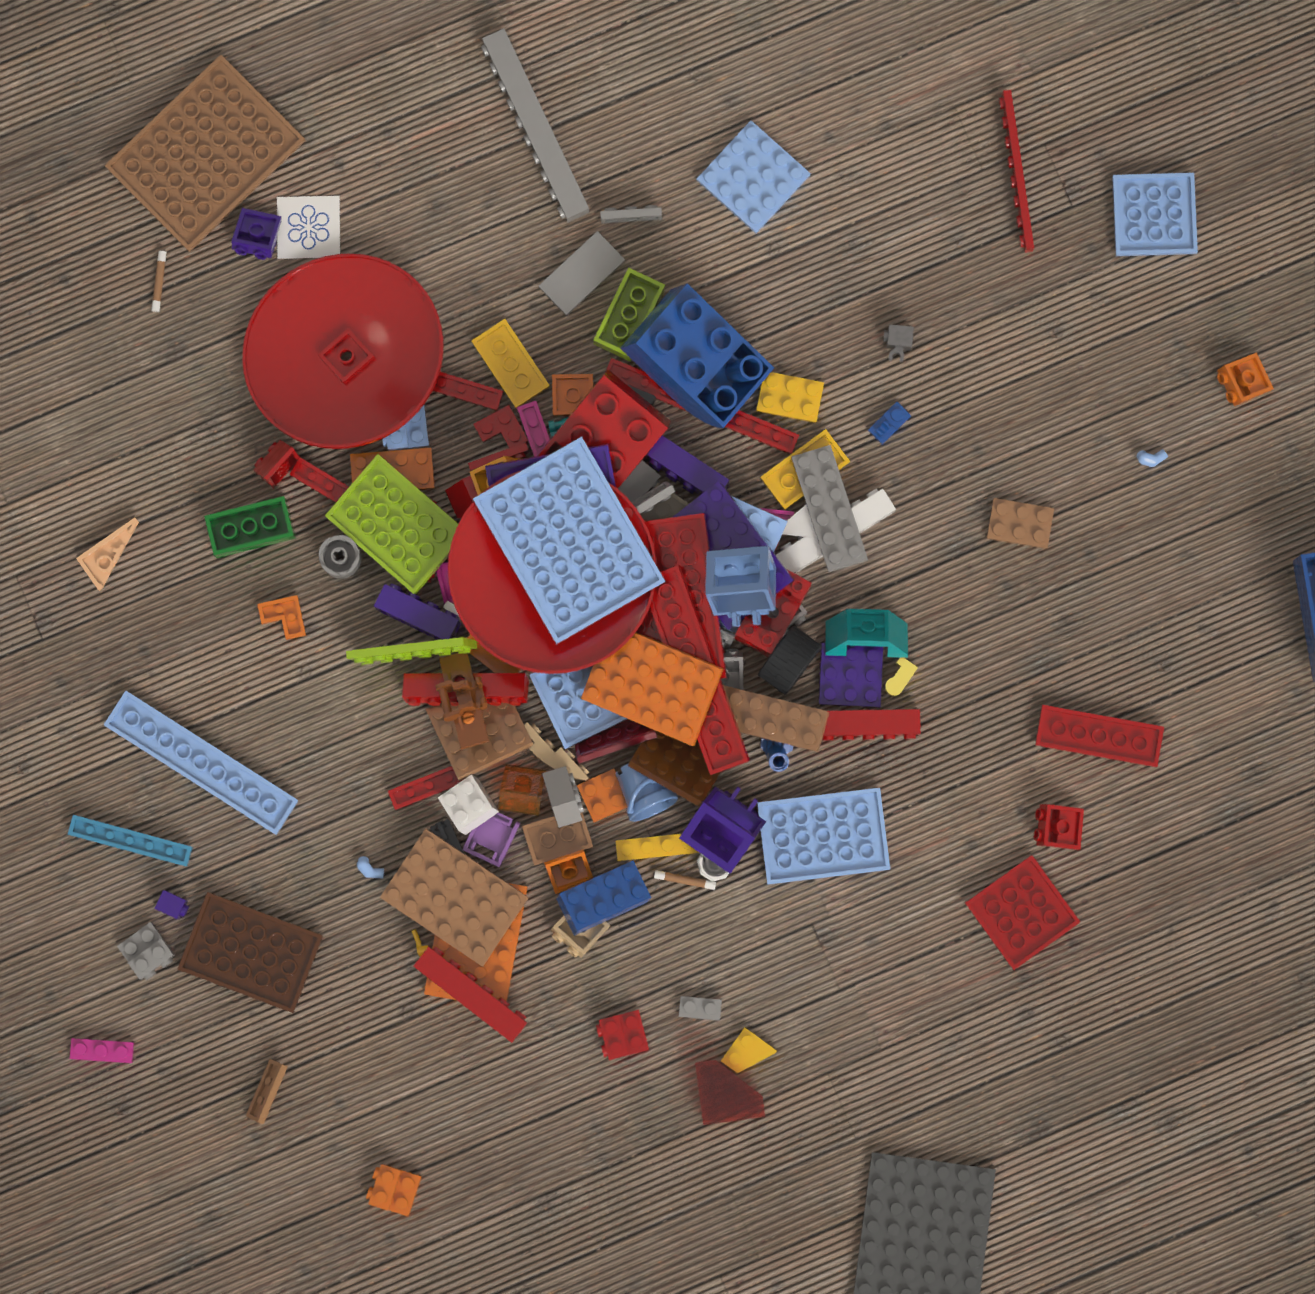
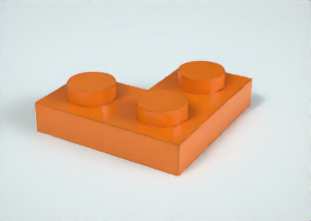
M298 595L257 604L262 625L282 620L286 640L307 636Z

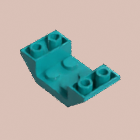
M846 609L828 619L825 623V655L846 656L847 645L887 647V657L908 658V624L889 610Z

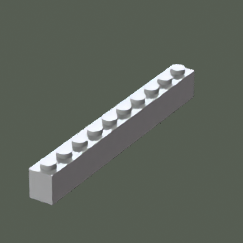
M503 28L482 38L484 45L481 46L485 57L489 56L492 61L489 64L493 74H498L500 78L498 85L502 93L506 92L509 99H506L510 110H515L517 114L515 121L519 129L523 127L525 131L523 138L527 146H532L534 153H532V157L536 165L539 163L541 165L542 171H540L543 181L545 183L549 182L551 189L548 191L552 200L557 199L560 207H557L560 217L562 219L566 218L568 223L590 213L584 196L505 29Z

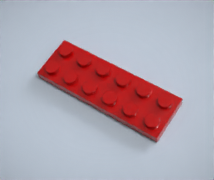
M1042 705L1035 746L1157 768L1164 726Z

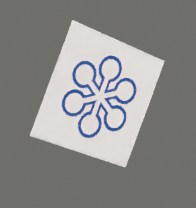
M340 196L277 197V215L282 216L277 234L278 259L321 258L340 254Z

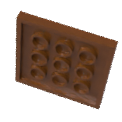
M656 731L657 737L642 742L628 766L700 807L721 772L710 775L698 740L694 746H691Z

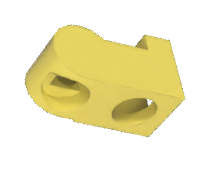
M899 658L895 664L900 667L899 670L885 684V691L890 696H898L918 668L905 658Z

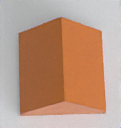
M584 849L544 862L555 894L593 879Z

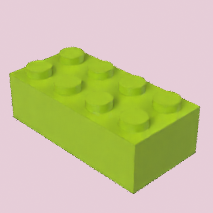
M628 267L593 340L594 345L631 362L632 359L620 348L659 304L665 291V284Z

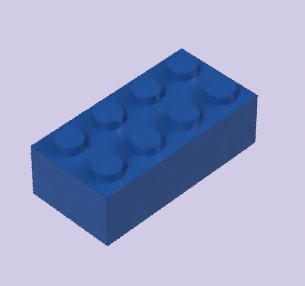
M631 861L560 893L556 900L575 936L648 903L651 896L634 861Z

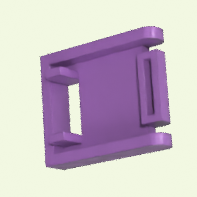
M498 812L470 832L462 850L500 868L521 823L517 821L514 828H511L513 819ZM479 844L494 851L492 859L475 852L476 845Z

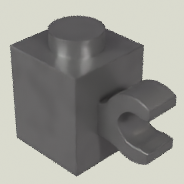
M889 324L888 330H884L883 342H887V348L893 349L888 356L890 362H892L894 354H898L900 362H903V350H911L914 327Z

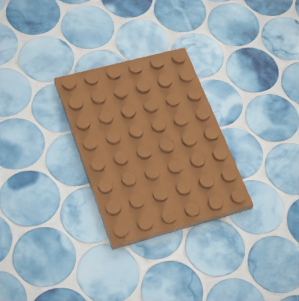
M220 55L104 166L190 252L306 140Z

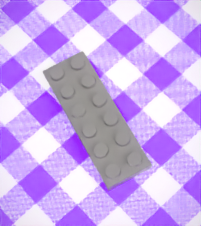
M831 445L792 456L791 459L828 573L868 561Z

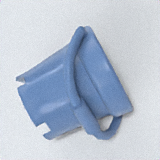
M628 764L620 768L622 774L617 771L615 772L627 805L626 812L629 821L636 822L652 817L668 809L678 801V794L630 768Z

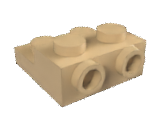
M563 916L553 926L551 932L556 942L560 944L563 942L568 946L567 951L573 957L579 956L582 958L611 925L604 922L574 936L565 916Z

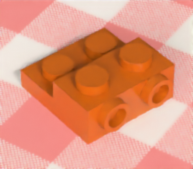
M1257 352L1226 364L1217 370L1218 382L1222 385L1224 384L1227 390L1226 398L1228 402L1233 403L1234 407L1274 389Z
M381 1164L380 1168H375L372 1179H375L376 1182L374 1188L369 1187L366 1199H369L368 1204L409 1217L422 1176Z

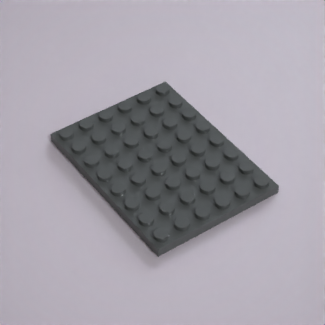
M872 1152L853 1294H980L996 1169Z

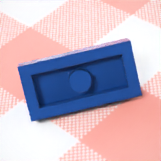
M896 402L868 429V432L883 445L911 415Z

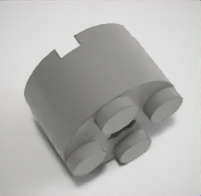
M338 535L330 537L322 543L319 549V561L322 568L334 578L346 579L355 574L361 565L360 549L347 536ZM343 552V556L345 558L343 560L340 559L339 561H337L338 559L336 558V555H341Z

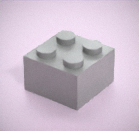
M566 766L542 773L558 827L582 821L580 813L584 812L573 773L568 774Z

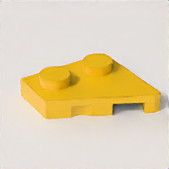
M744 1027L721 1059V1062L736 1073H739L775 1054L777 1050Z

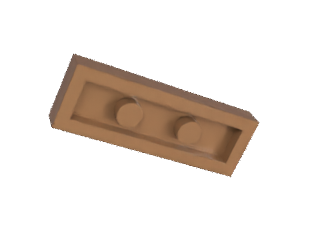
M269 1059L246 1117L264 1124L288 1066Z

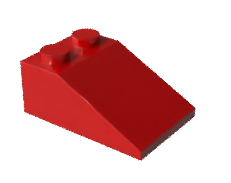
M282 440L278 443L274 442L269 447V453L265 458H259L254 464L256 468L253 471L273 489L290 472L300 458L295 449Z

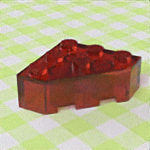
M717 1060L695 1062L703 1125L765 1117L763 1096Z

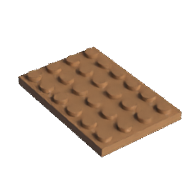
M425 828L380 896L381 899L482 967L529 898L427 828Z

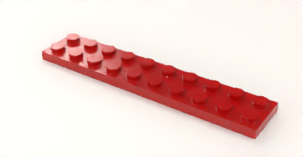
M680 565L661 571L660 573L665 582L655 587L650 609L663 644L716 665ZM721 678L697 738L710 775L750 761Z

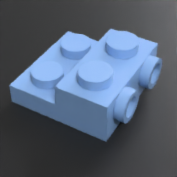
M424 405L409 422L382 439L383 446H387L388 451L429 447Z

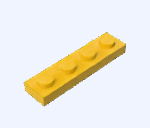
M682 834L616 840L618 861L699 852L679 839Z

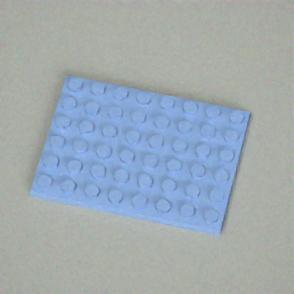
M582 437L473 498L556 644L665 582Z

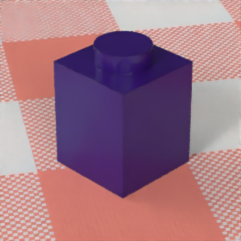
M163 890L154 909L180 920L181 916L185 917L189 909L187 905L188 900Z

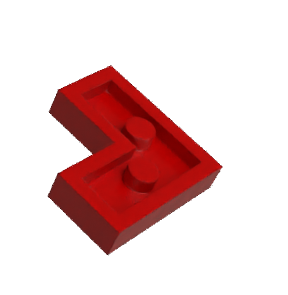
M509 405L473 424L483 443L499 434H502L509 448L528 442Z

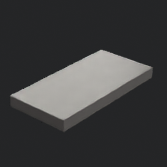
M597 231L538 287L567 316L625 262V259Z

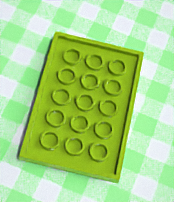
M379 454L374 457L325 515L326 518L415 595L449 557L452 539L458 523Z

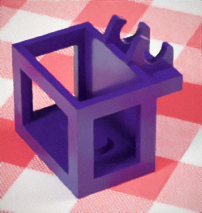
M715 786L679 839L731 874L767 821L759 817L758 812L753 809L758 802L757 799H754L749 807L735 799L741 788L737 787L734 793L731 794L728 791L723 792Z

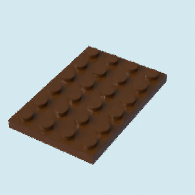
M207 892L177 970L294 1013L323 935Z

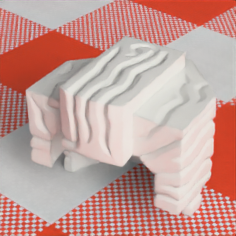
M700 854L697 859L700 875L708 880L717 881L728 876L729 873L704 855Z

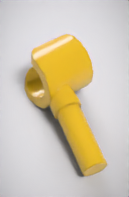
M413 930L411 932L416 942L417 953L421 957L428 948V945L422 946L417 930Z

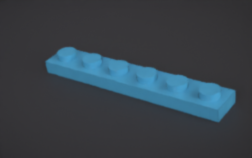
M76 815L72 816L67 834L188 867L193 847Z

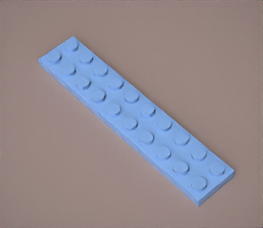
M128 691L124 692L104 723V726L275 835L278 834L299 801Z

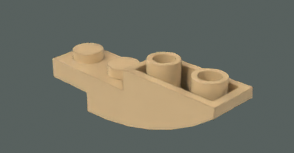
M528 722L524 725L531 740L534 742L529 750L538 759L553 770L566 766L568 774L573 773L576 780L587 781L589 779L587 776L588 770L582 764L577 765L573 761L575 756L568 748L566 750L559 748L554 752L555 746L548 739L544 741L539 736L542 732L534 723L531 726Z

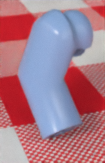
M1163 449L1154 455L1141 450L1137 453L1136 457L1140 464L1154 467L1168 458V455Z
M361 856L358 859L357 868L366 878L384 879L383 868H373L369 863V858L366 856Z

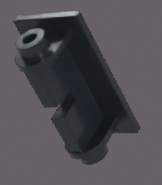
M449 819L440 821L430 827L434 834L464 853Z

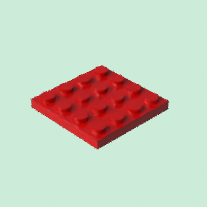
M1033 855L1026 858L965 902V905L1012 970L1017 969L1080 923L1078 917Z

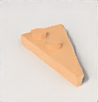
M133 518L76 558L99 591L103 589L139 523L136 518Z

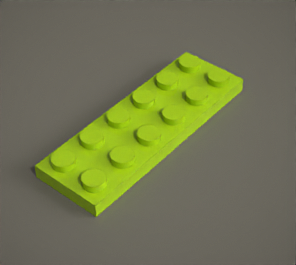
M460 637L346 651V657L349 660H354L355 664L371 665L374 664L373 661L389 663L393 662V659L406 661L412 660V657L431 658V654H439V656H449L451 652L467 654L471 653L470 649H477V641Z

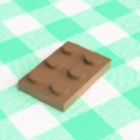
M993 498L986 539L1048 549L1054 508Z
M583 812L580 813L582 821L560 828L555 816L522 826L534 866L593 847Z

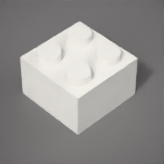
M472 774L438 797L458 831L465 835L499 812L480 780Z

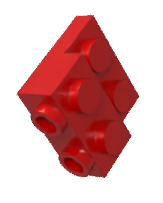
M1040 804V808L1035 813V818L1038 820V829H1035L1033 835L1034 840L1037 841L1036 845L1081 850L1084 809Z
M639 1010L601 1019L599 1024L596 1025L598 1036H603L605 1043L601 1045L603 1056L608 1057L609 1060L649 1050Z

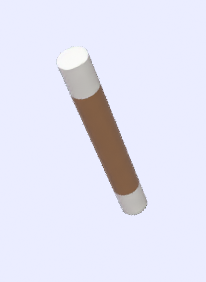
M158 251L151 309L153 312L160 311L167 253L165 251Z
M655 870L654 878L715 890L716 882Z

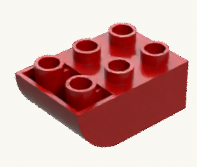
M607 369L537 456L552 454L580 437L583 438L587 447L608 444L615 484L618 489L668 429L671 420Z

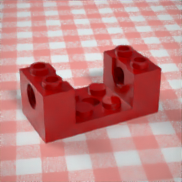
M788 569L787 571L794 581L776 594L778 616L770 618L768 615H761V625H753V617L750 614L744 617L735 633L734 639L768 658L780 643L812 584Z

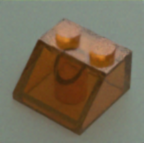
M505 765L498 810L539 816L545 782L542 773H545L546 770Z

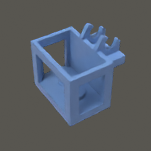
M769 546L707 551L705 595L714 616L728 615V618H732L733 627H740L741 615L752 614L753 625H761V615H769V611L775 610L776 566Z

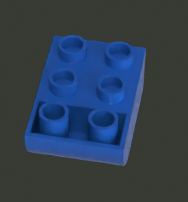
M688 283L672 288L620 348L682 408L699 420L717 428H724L774 369Z

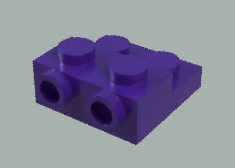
M242 208L232 238V250H235L239 255L254 254L256 258L265 260L267 257L272 258L282 216Z

